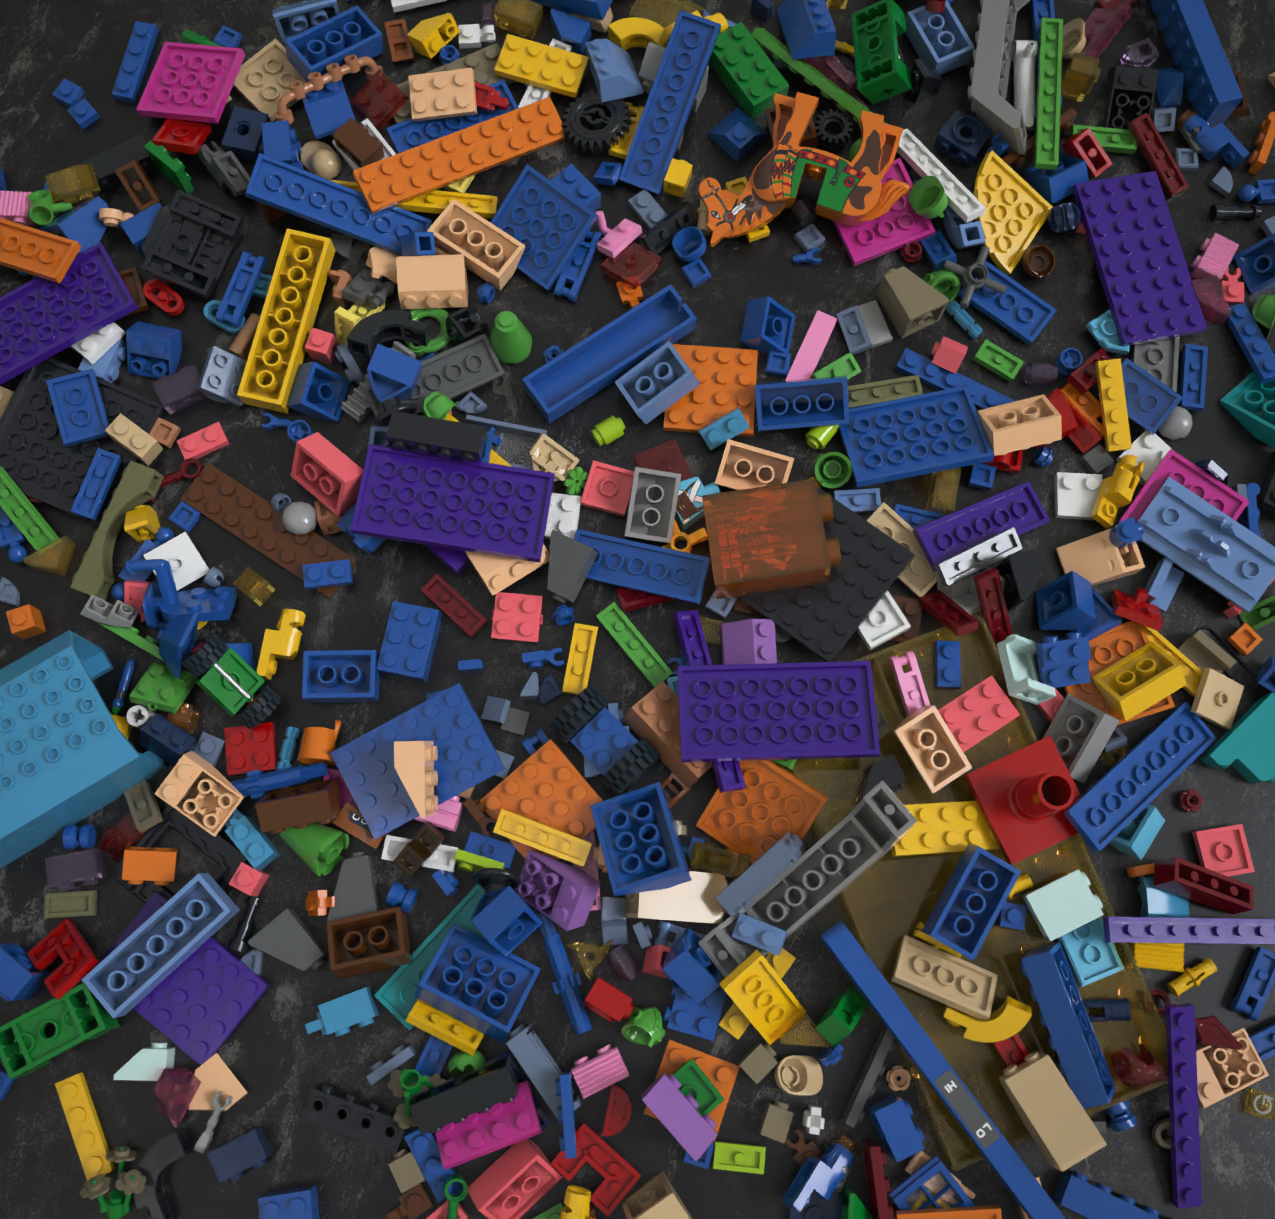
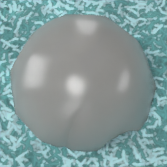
M1176 406L1157 430L1162 436L1170 440L1185 438L1193 425L1192 416L1187 409Z
M303 501L292 502L283 511L282 524L291 533L296 535L307 534L316 528V510L309 503Z

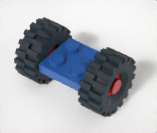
M590 685L574 697L557 714V717L552 720L549 727L565 744L572 742L604 776L601 782L617 797L626 793L639 781L661 756L645 739L638 741L607 709L609 702L593 685Z

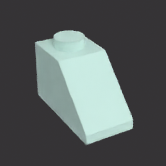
M152 1042L151 1047L141 1049L114 1074L113 1080L167 1081L172 1079L175 1047H167L166 1042Z

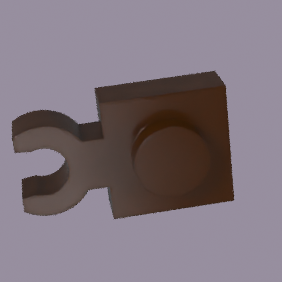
M795 1127L794 1131L797 1133L798 1139L795 1142H791L786 1137L785 1143L790 1148L797 1150L791 1155L800 1167H802L808 1156L822 1161L821 1157L823 1154L811 1139L804 1143L803 1133Z

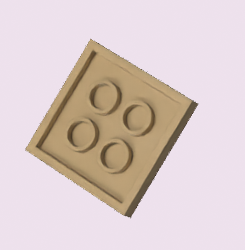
M274 39L241 65L233 87L258 112L268 114L271 122L275 120L274 114L278 111L277 106L281 96L290 91L289 84L293 81H301L302 84L307 82L287 60L286 48L277 39ZM294 99L290 101L286 108L289 109L299 100Z

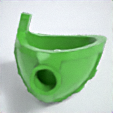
M947 269L935 270L931 274L927 273L923 278L926 283L945 295L950 301L949 304L955 299L960 290L961 283L958 277Z
M840 452L820 453L814 461L816 479L824 487L837 488L843 486L852 475L850 460Z
M656 1007L634 1008L629 1015V1019L621 1029L624 1038L630 1042L647 1045L648 1047L660 1044L665 1035L660 1011Z

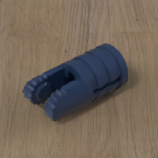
M1128 998L1083 1000L1087 1008L1101 1007L1102 1014H1088L1091 1022L1131 1021V1008Z

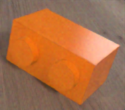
M126 846L124 850L122 880H128V884H143V881H154L155 885H169V881L174 882L178 848Z

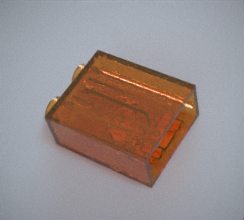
M816 479L702 496L717 599L829 583L831 567L842 565L838 538L826 539L823 526L824 522L834 521L830 493L818 495Z

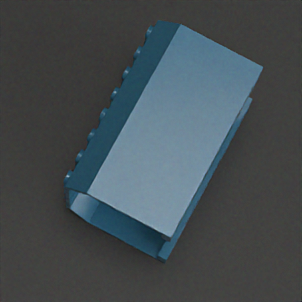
M70 630L0 670V869L63 832L66 825L78 823L125 795L124 791L144 779L148 781L169 768L165 760L149 750L143 754L138 753L119 730L93 683V680L114 668L101 647Z

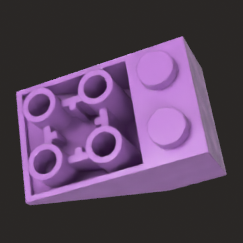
M529 850L520 874L521 884L514 891L528 904L566 931L585 925L600 882L583 870Z

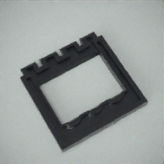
M168 805L161 814L163 821L151 827L136 847H154L171 826L224 868L215 881L225 891L241 862L247 863L248 860L234 844L220 833L214 837L171 805ZM123 863L117 869L121 873L116 878V881L128 891L137 885L132 894L144 904H147L156 892L162 893L169 900L175 895L165 885H155L154 881H143V884H128V880H122Z

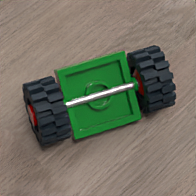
M215 633L209 634L198 643L181 662L194 677L203 674L196 683L230 716L235 715L249 729H253L260 722H263L277 708L276 706L280 704L281 698L268 685L257 690L265 680L231 647L228 648Z

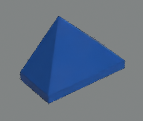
M1172 67L1154 69L1159 70L1155 90L1158 107H1179L1182 100L1184 73Z

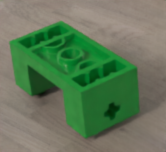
M881 0L852 13L857 89L873 105L912 89L910 69L899 59L897 36L906 33L905 13L893 0Z
M82 983L69 990L59 1000L54 998L1 1026L0 1057L10 1080L24 1077L50 1064V1059L86 1040L96 1039L120 1025L117 1018H113L85 983ZM48 1023H53L56 1028V1032L51 1038L47 1037L44 1032L45 1026Z

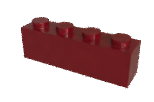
M1178 857L1158 861L1154 864L1155 887L1231 915L1254 910V886Z

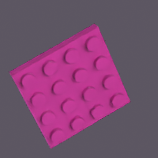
M165 42L137 106V112L140 116L218 124L244 60L245 53L243 49Z
M901 158L894 160L891 169L886 173L881 183L883 185L888 180L894 179L909 184L910 190L899 198L887 213L879 218L865 221L855 226L833 221L853 266L903 248L910 242L923 240L934 235L936 232L930 219L923 215H918L909 202V193L914 185Z
M1170 449L1117 524L1132 517L1137 522L1168 477H1171L1235 521L1247 506L1249 500Z

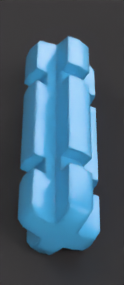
M956 301L951 302L947 306L946 311L951 316H955L954 319L965 331L968 330V334L973 339L977 338L983 329L978 324H974L973 318L964 309L961 310V306Z
M291 726L286 728L284 735L286 739H283L279 755L280 761L277 762L276 771L291 767L290 761H293L297 746L296 739L299 738L300 729Z

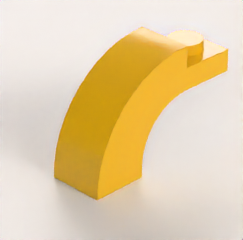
M624 18L608 25V39L624 50L632 47L647 49L649 42L663 47L659 38L664 27L645 18Z
M1007 996L1002 1006L996 1011L991 1012L988 1020H980L948 1005H945L943 1017L946 1018L947 1022L956 1027L964 1026V1038L976 1042L990 1043L1005 1040L1018 1033L1031 1018L1032 1009L1031 1006Z

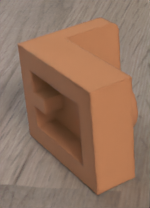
M329 270L328 275L332 283L335 284L332 296L337 306L346 308L349 300L342 298V293L345 287L352 281V278L343 270Z
M314 501L317 521L323 534L329 535L342 531L337 526L342 515L337 516L321 501Z

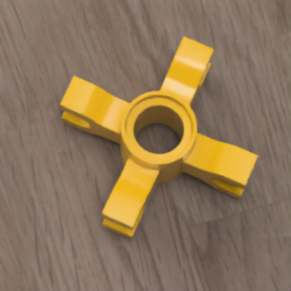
M674 519L671 543L662 547L690 553L692 546L708 540V535L705 528L699 529L690 535L680 532ZM685 540L687 546L681 550L675 547L676 542Z

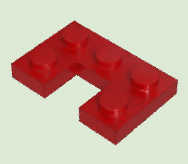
M67 917L27 952L33 965L40 971H43L49 964L54 962L59 955L64 963L44 980L52 996L58 1000L100 963L75 924Z
M583 1122L576 1131L577 1157L566 1159L565 1151H561L550 1164L570 1181L587 1161L604 1177L603 1181L591 1194L590 1201L609 1217L641 1177V1173Z

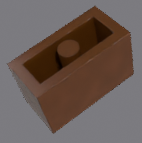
M352 117L332 134L336 146L359 168L385 158L383 152L384 145L376 136L372 137L364 124L361 122L357 123Z
M137 159L115 170L140 212L162 200Z

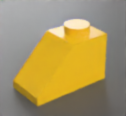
M139 505L134 507L133 510L126 512L124 529L140 544L144 543L147 538L151 541L155 540L154 535L158 532L160 524L157 513L151 506Z

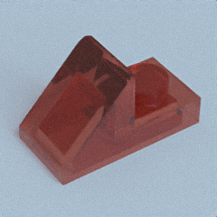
M129 810L115 827L108 826L99 847L113 860L119 862L124 857L126 846H133L146 831L141 833L136 829Z

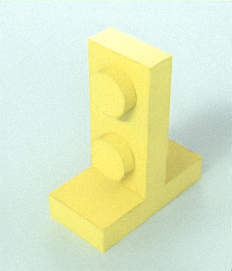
M368 302L363 306L355 303L348 311L339 306L334 312L335 335L338 344L344 342L348 348L347 336L353 327L362 319L381 312L385 308V303L376 309L370 308Z

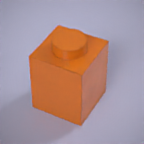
M27 604L6 612L13 635L24 640L46 632L41 611L32 605Z

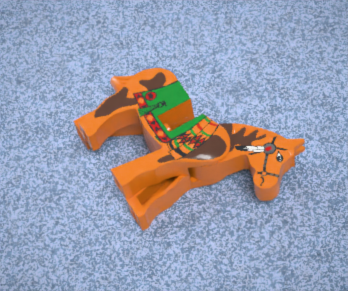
M797 92L796 98L775 93L773 107L776 119L773 126V148L756 165L743 193L737 196L728 190H722L719 182L711 177L706 178L700 184V198L709 212V222L706 226L712 233L711 247L717 245L722 239L740 237L753 232L771 222L784 208H791L796 202L804 174L812 180L819 181L820 178L824 179L815 209L817 215L849 226L859 225L884 215L899 198L910 190L909 184L894 179L888 180L883 185L881 183L893 165L904 128L883 123V115L862 110L859 120L862 138L861 147L855 158L849 162L823 150L799 146L818 106V97Z

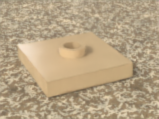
M1204 668L1190 712L1223 729L1231 730L1244 686L1211 668Z

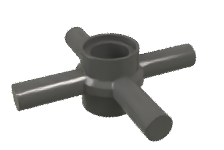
M981 246L975 264L967 268L947 259L943 264V268L962 276L961 283L965 291L959 305L963 308H968L974 290L982 286L1004 294L1007 286L988 278V269L984 265L990 250L988 246ZM972 274H974L978 280L974 279Z

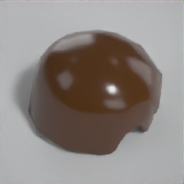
M1045 244L1033 245L1023 255L1022 267L1028 276L1044 278L1053 271L1056 258L1053 251Z

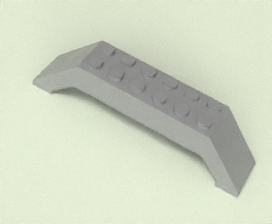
M980 0V7L982 9V13L978 14V26L980 28L975 34L977 49L973 50V62L975 64L970 70L972 86H968V99H972V113H975L976 118L981 124L993 131L994 135L1002 132V141H1008L1009 147L1019 155L1025 154L1027 132L1022 109H1015L1006 101L1017 11L1030 0Z
M881 781L863 797L849 815L733 917H729L719 926L715 927L698 944L725 978L755 950H758L765 957L770 952L732 937L740 913L788 931L786 939H788L890 851L917 823V819L886 783Z

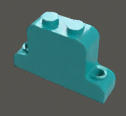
M1272 692L1262 696L1231 727V730H1228L1200 759L1210 768L1221 767L1224 770L1232 765L1250 783L1256 784L1265 781L1272 783L1275 780V694Z

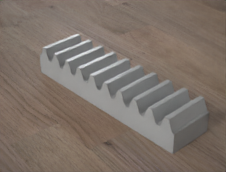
M394 341L393 347L390 348L414 359L416 358V354L399 341ZM367 374L364 381L359 382V387L353 389V394L348 395L347 401H343L341 406L342 411L359 424L372 410L362 391V388L370 385Z

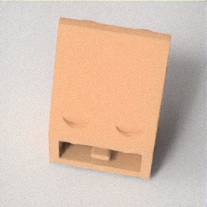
M1111 529L1056 548L1064 575L1073 570L1091 582V586L1134 575L1145 568L1137 543L1124 548L1116 547L1111 543L1109 539Z
M434 741L394 742L395 770L420 817L433 816L434 811L438 810V796H434V786L438 784V773L434 771V761H437L438 758L437 746H434Z
M192 750L182 755L155 792V795L214 837H216L244 799V796L212 764Z
M1244 1027L1230 1032L1242 1045L1241 1050L1197 1044L1198 1107L1206 1108L1269 1076Z

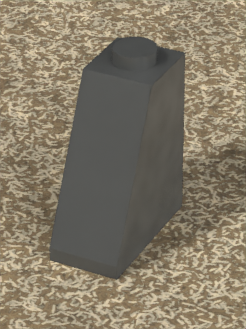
M552 530L550 535L547 589L553 593L552 598L564 604L566 600L574 603L598 553L593 548L555 530Z
M364 852L350 854V859L343 860L333 896L335 897V907H330L327 922L380 911L372 856L365 855Z
M291 908L285 909L247 941L251 946L302 971H310L311 969L316 971L326 962L324 958L328 955L316 937Z

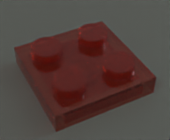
M378 69L352 98L351 102L381 130L409 98Z

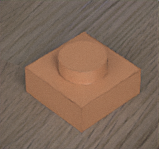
M158 417L149 435L156 439L160 445L171 449L181 429L179 426Z

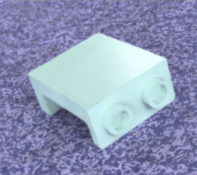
M1013 634L997 643L1009 696L1035 705L1056 697L1054 687L1039 681L1033 657L1037 653L1034 641Z
M1073 869L1069 871L1070 873L1034 891L1021 895L1046 941L1051 942L1104 915L1101 910L1103 908L1101 900L1096 894H1092L1088 887L1091 883L1084 872H1080L1079 869Z

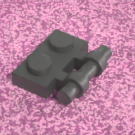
M363 268L345 287L342 298L360 306L368 302L370 308L376 309L386 302L387 296H391L395 292L397 283L392 280L383 283L384 276L379 277V279L373 278L371 270Z

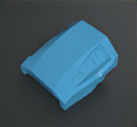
M1138 877V882H1140L1138 892L1140 897H1142L1141 917L1189 918L1187 898L1155 887L1154 877Z

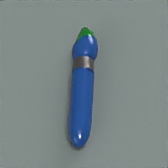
M129 659L124 667L116 698L112 702V712L114 715H117L124 705V699L135 667L133 659Z

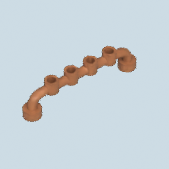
M351 54L344 58L345 65L341 67L337 63L327 65V73L322 76L319 72L308 74L309 82L302 84L301 81L291 82L289 84L290 91L282 95L278 102V111L274 114L276 122L288 120L289 124L293 123L292 111L286 108L290 101L303 99L306 93L319 91L329 82H338L342 79V76L348 73H357L360 71V67L365 65L368 66L365 69L367 80L371 82L379 81L384 77L382 67L376 65L375 61L370 57L363 56L357 58L356 55Z

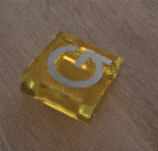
M1249 1088L1245 1113L1273 1121L1275 1095Z

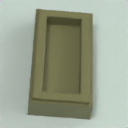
M95 890L45 893L44 919L97 916V891Z

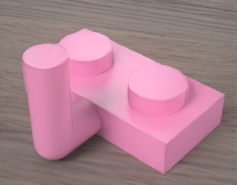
M596 212L599 215L596 219L599 232L605 236L596 245L598 251L615 258L642 233L641 225L628 219H624L611 230L607 228L604 212Z

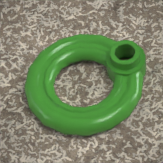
M443 308L411 309L409 311L411 312L412 320L418 321L423 317H433L438 320L441 327L438 336L430 340L427 347L423 345L416 347L413 346V342L404 340L416 356L437 352L450 342L451 339L446 332L445 321L449 316L446 310Z

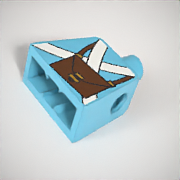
M698 477L680 482L675 519L682 531L712 510L713 503L710 498L720 494L719 487L715 482L703 486Z

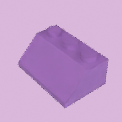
M747 619L720 625L723 665L777 663L775 623L771 619Z
M663 1072L642 1092V1101L696 1162L716 1138L717 1132L714 1128L717 1124L707 1113L703 1116L697 1110L698 1102L690 1093L687 1096L683 1094L679 1089L682 1084L672 1073L668 1076Z

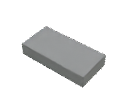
M874 300L859 305L858 308L873 346L872 348L891 342L893 338L877 301Z

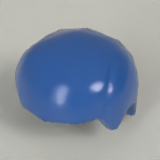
M690 226L681 229L675 234L672 245L679 259L691 262L699 259L705 253L707 242L698 227Z

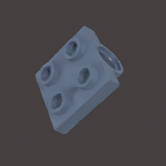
M216 346L210 347L197 389L206 392V396L214 401L231 403L238 407L243 406V402L237 396L247 361Z

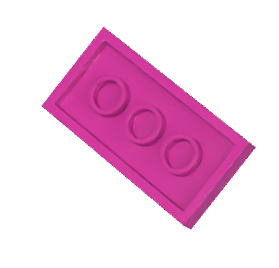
M526 1080L519 1083L518 1095L512 1101L505 1104L500 1102L492 1105L484 1113H473L468 1115L464 1121L457 1124L449 1123L436 1132L443 1168L446 1170L543 1133L530 1082Z

